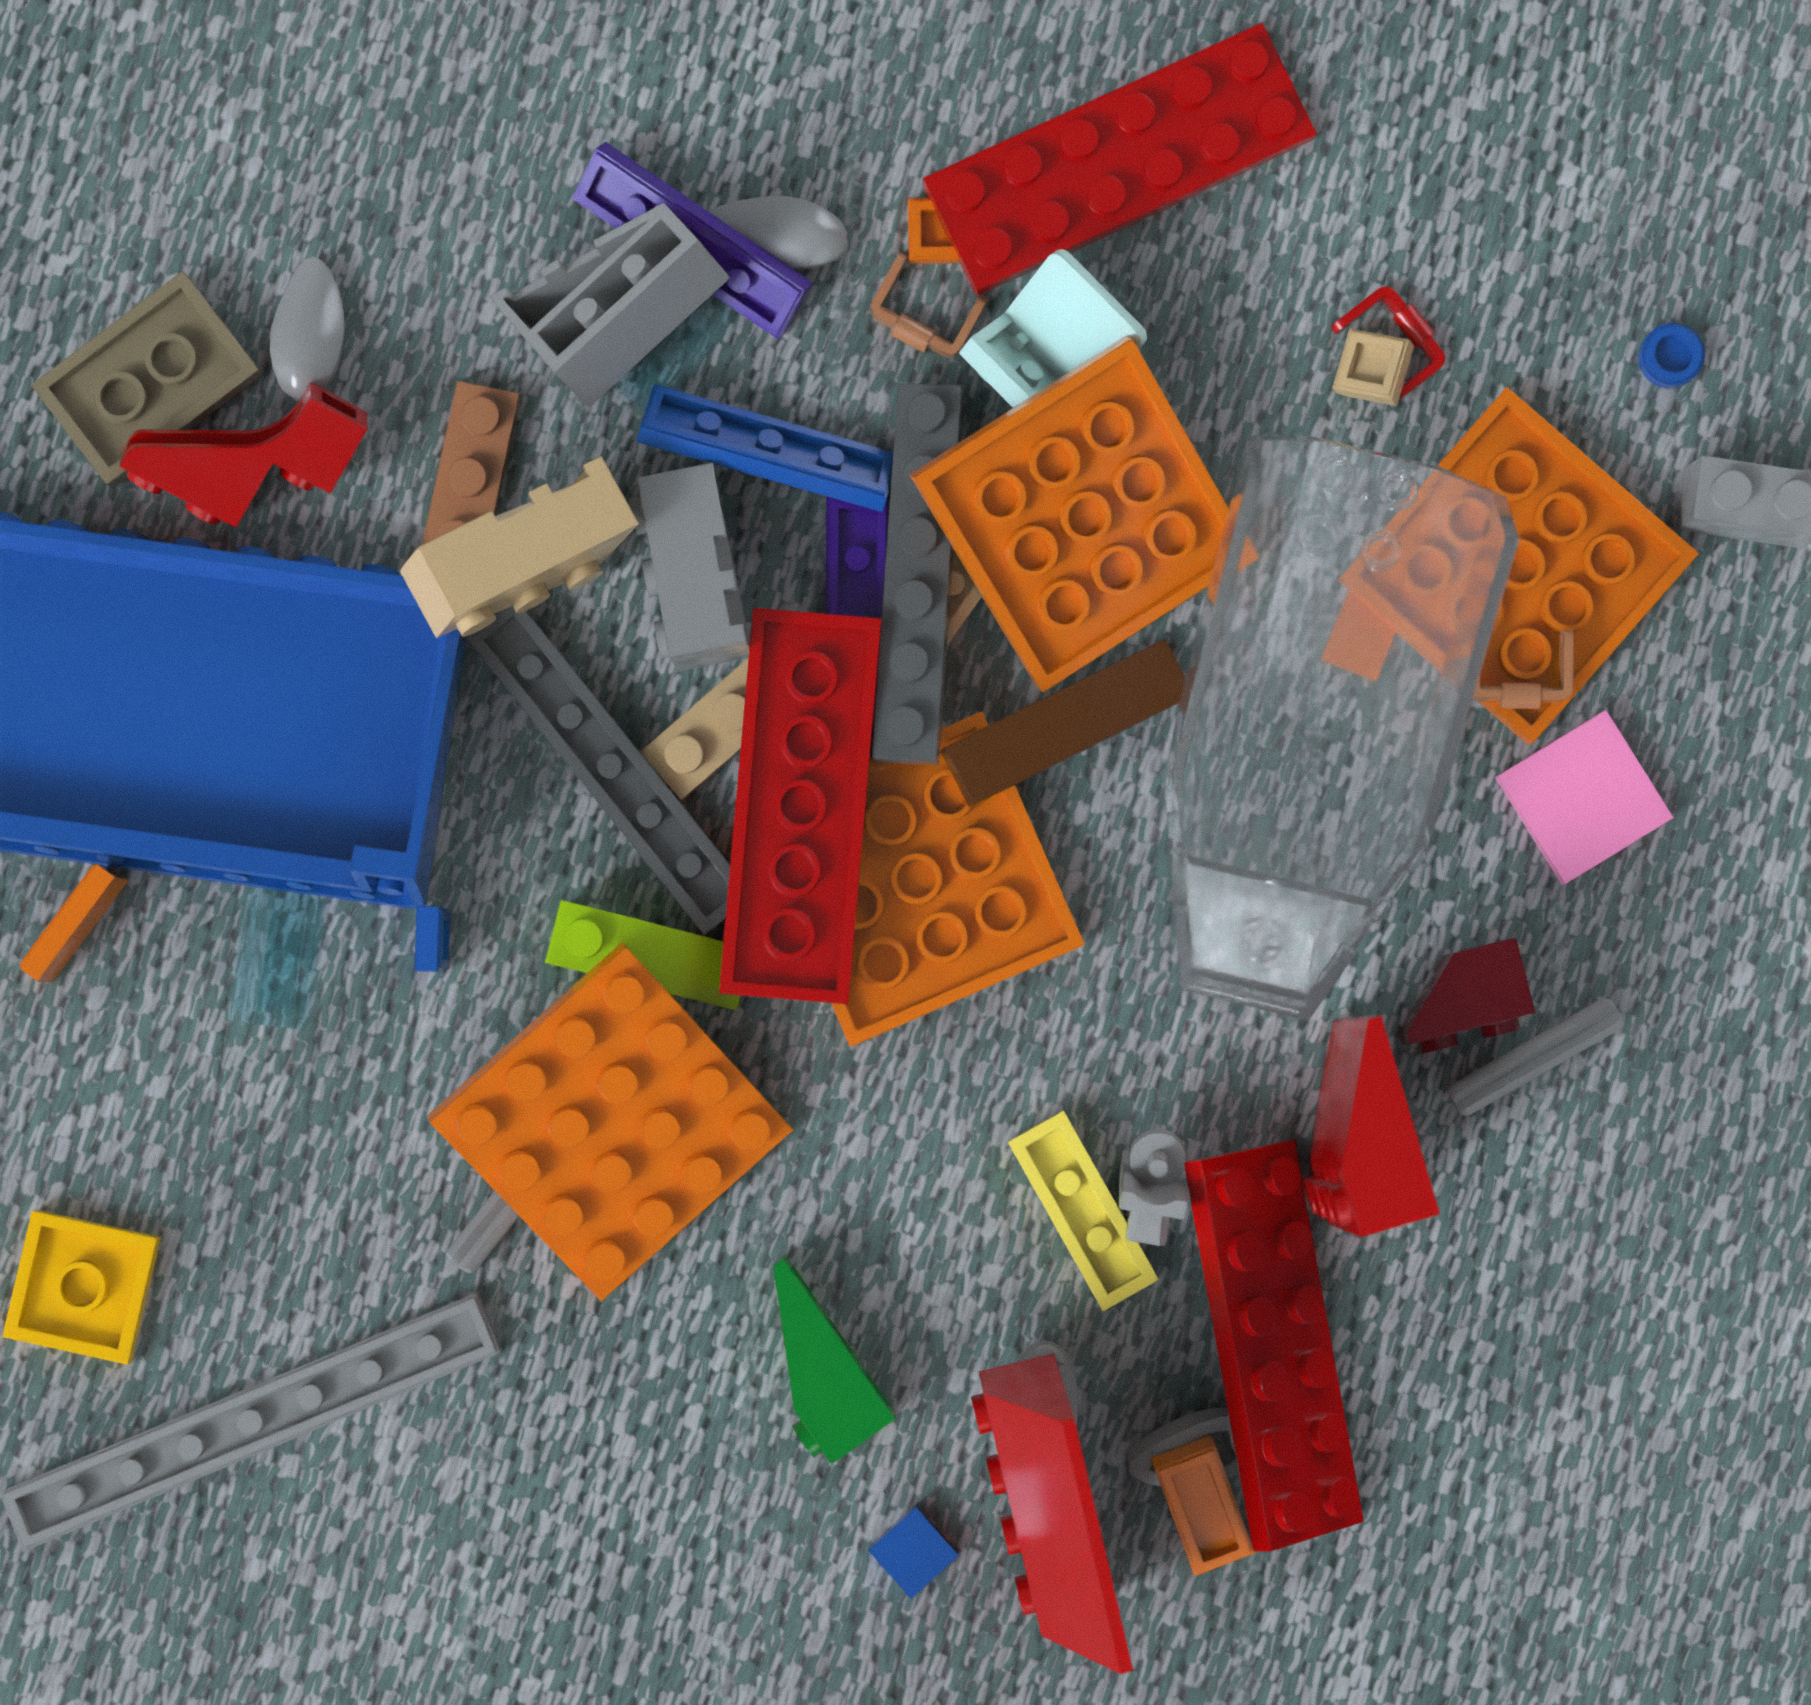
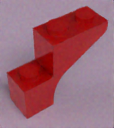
M310 381L300 400L285 416L275 423L260 429L137 430L131 434L122 450L119 467L127 470L129 480L140 488L154 494H161L165 490L186 501V509L199 519L218 525L222 520L236 528L272 464L281 467L279 470L280 475L293 485L307 491H312L316 486L331 494L368 430L367 412Z

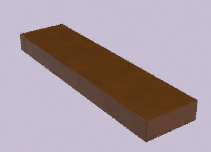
M1163 639L944 747L940 752L970 808L1189 699L1194 694L1166 639Z

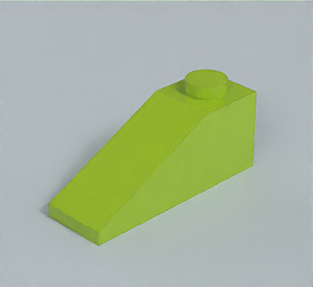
M564 900L560 901L545 963L588 973L623 942L670 994L733 1010L738 1009L741 995L719 994L723 941Z

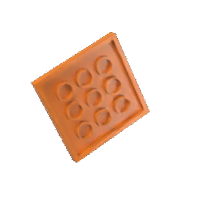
M1126 336L909 474L1035 686L1043 693L1255 556L1134 340Z
M1506 387L1337 579L1396 628L1405 639L1466 692L1468 628L1480 629V686H1499L1500 683H1539L1541 687L1559 688L1561 630H1572L1574 637L1573 692L1567 699L1559 703L1541 702L1539 709L1499 708L1498 702L1478 701L1523 742L1530 745L1535 742L1699 553L1511 389Z
M983 711L942 728L940 751L944 747L988 726ZM941 752L939 766L876 763L873 759H870L849 1005L831 1003L850 1047L1085 945L1016 786L1008 788L969 808Z
M623 942L427 1115L429 1123L601 1302L793 1131L782 1115Z

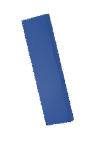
M653 384L637 438V443L713 463L883 512L892 479L893 452L657 384Z

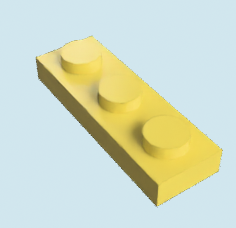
M1063 1110L1007 1141L1102 1311L1107 1310L1159 1280L1139 1243L1126 1239L1127 1222Z

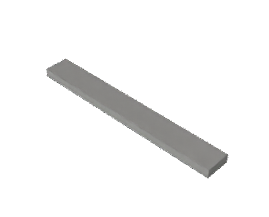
M476 1292L0 1491V1496L22 1552L494 1356L501 1353L502 1348L479 1292Z

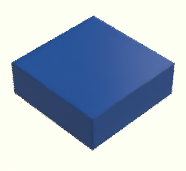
M417 906L414 971L445 973V970L449 969L451 912H448V909L434 906Z
M917 1505L912 1507L868 1547L871 1555L910 1599L918 1594L959 1556V1552Z

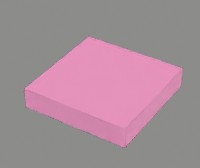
M1607 710L1600 712L1495 777L1561 885L1567 884L1673 819L1672 814Z

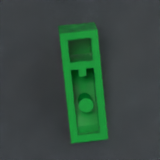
M785 1255L774 1263L773 1269L795 1413L800 1419L792 1427L802 1444L813 1457L823 1452L832 1465L896 1419V1412L789 1258Z

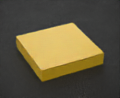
M33 1210L28 1224L2 1337L128 1365L132 1363L161 1237L41 1210Z

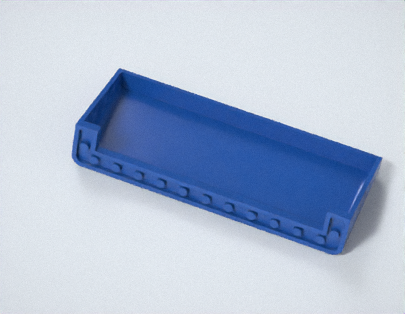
M0 512V851L406 909H417V906H426L466 636L463 637L457 629L436 638L403 576H400L396 570L387 566L366 564L361 567V570L336 567L337 565L333 561L314 555L300 556L298 561L274 558L270 552L256 547L242 546L236 548L235 552L211 549L208 544L192 538H175L173 543L150 541L145 535L128 529H113L110 531V535L86 532L82 526L64 520H50L47 526L23 523V520L15 515Z

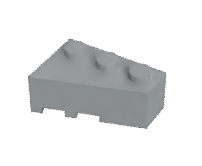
M665 203L593 240L596 249L570 263L563 265L559 260H556L541 268L542 278L516 292L511 293L507 288H504L489 296L550 369L589 408L730 279L724 269Z
M713 463L638 477L640 496L631 497L629 501L631 511L639 523L635 527L636 534L647 533L651 558L642 559V568L649 597L657 595L659 597L662 620L654 621V628L661 659L670 658L678 672L748 658L750 641Z

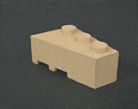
M602 456L584 464V471L572 485L552 493L546 483L528 493L531 502L497 516L490 511L415 550L400 569V573L436 638L457 629L463 637L474 634L497 619L494 613L513 606L516 613H522L549 598L550 593L548 590L566 583L570 591L575 590L602 575L603 571L600 565L639 524Z

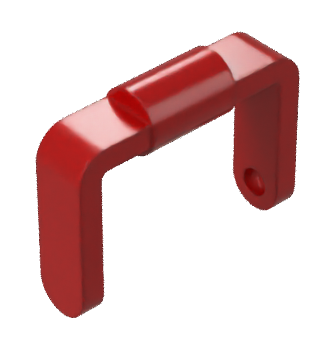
M1384 286L1360 302L1330 328L1337 335L1382 300L1393 314L1392 320L1407 339L1411 341L1414 348L1419 347L1431 362V364L1403 385L1399 397L1400 401L1441 369L1445 362V354L1432 338L1435 331L1412 303L1407 306L1393 288Z

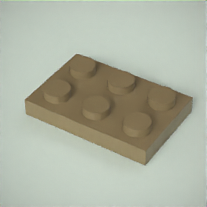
M181 271L31 384V386L106 485L114 489L128 478V471L119 467L122 450L131 434L140 429L192 430L264 374L188 275Z

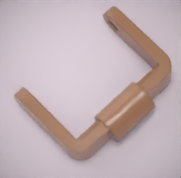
M899 252L872 301L871 313L873 318L893 329L892 337L923 353L929 348L946 358L958 356L989 299L979 295L954 343L936 335V331L903 313L900 316L883 307L908 260V256Z
M1468 628L1466 689L1469 697L1475 701L1498 702L1499 708L1539 709L1541 702L1559 703L1567 699L1573 692V631L1561 630L1559 688L1541 687L1539 683H1500L1499 686H1480V629Z

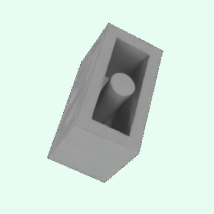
M1702 455L1684 469L1676 530L1803 548L1811 543V472Z

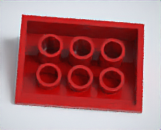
M1381 1015L1345 1017L1332 1021L1308 1155V1165L1312 1176L1302 1178L1305 1197L1312 1215L1319 1214L1320 1218H1324L1327 1224L1361 1238L1440 1215Z
M1054 1353L978 1371L983 1393L971 1396L980 1435L993 1432L998 1454L986 1456L985 1458L994 1496L1007 1493L1012 1514L1000 1517L1009 1556L1022 1553L1027 1573L1014 1577L1023 1616L1036 1613L1041 1636L1119 1674L1134 1671L1074 1415Z

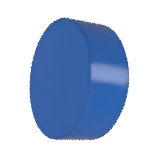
M1667 323L1656 327L1644 338L1638 352V363L1643 375L1654 385L1667 389L1678 388L1690 382L1700 372L1705 359L1704 345L1698 334L1688 326L1679 323Z

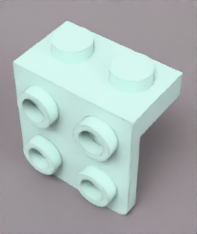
M1059 249L1048 256L1005 313L973 335L959 354L977 371L984 381L989 383L1014 408L1125 336L1132 338L1138 349H1140L1147 340V333L1144 327L1068 251Z

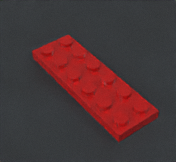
M1260 23L923 178L922 186L935 208L939 222L951 246L954 247L959 263L977 297L1040 268L1048 256L1059 249L1066 250L1069 253L1077 251L1314 140L1317 132L1263 23Z
M753 608L719 994L849 1005L881 618Z
M1295 1140L1275 1142L1184 1162L1253 1551L1272 1552L1364 1522Z

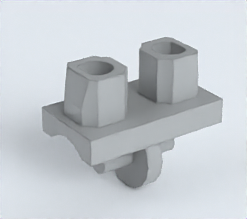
M1150 1129L1145 1131L1133 1141L1130 1151L1122 1150L1119 1168V1209L1126 1210V1215L1129 1216L1126 1229V1239L1129 1241L1165 1246L1170 1218L1185 1219L1188 1203L1187 1179L1184 1167L1186 1149L1181 1139L1168 1130Z

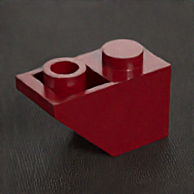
M1506 939L1443 955L1398 1032L1401 1044L1418 1043L1420 1052L1423 1054L1459 1045L1456 1033L1478 1027L1481 1029L1483 1038L1520 1030L1518 1017L1536 1012L1517 939Z

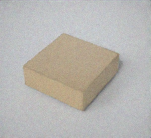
M1349 329L1332 389L1337 394L1397 406L1414 345L1409 339Z

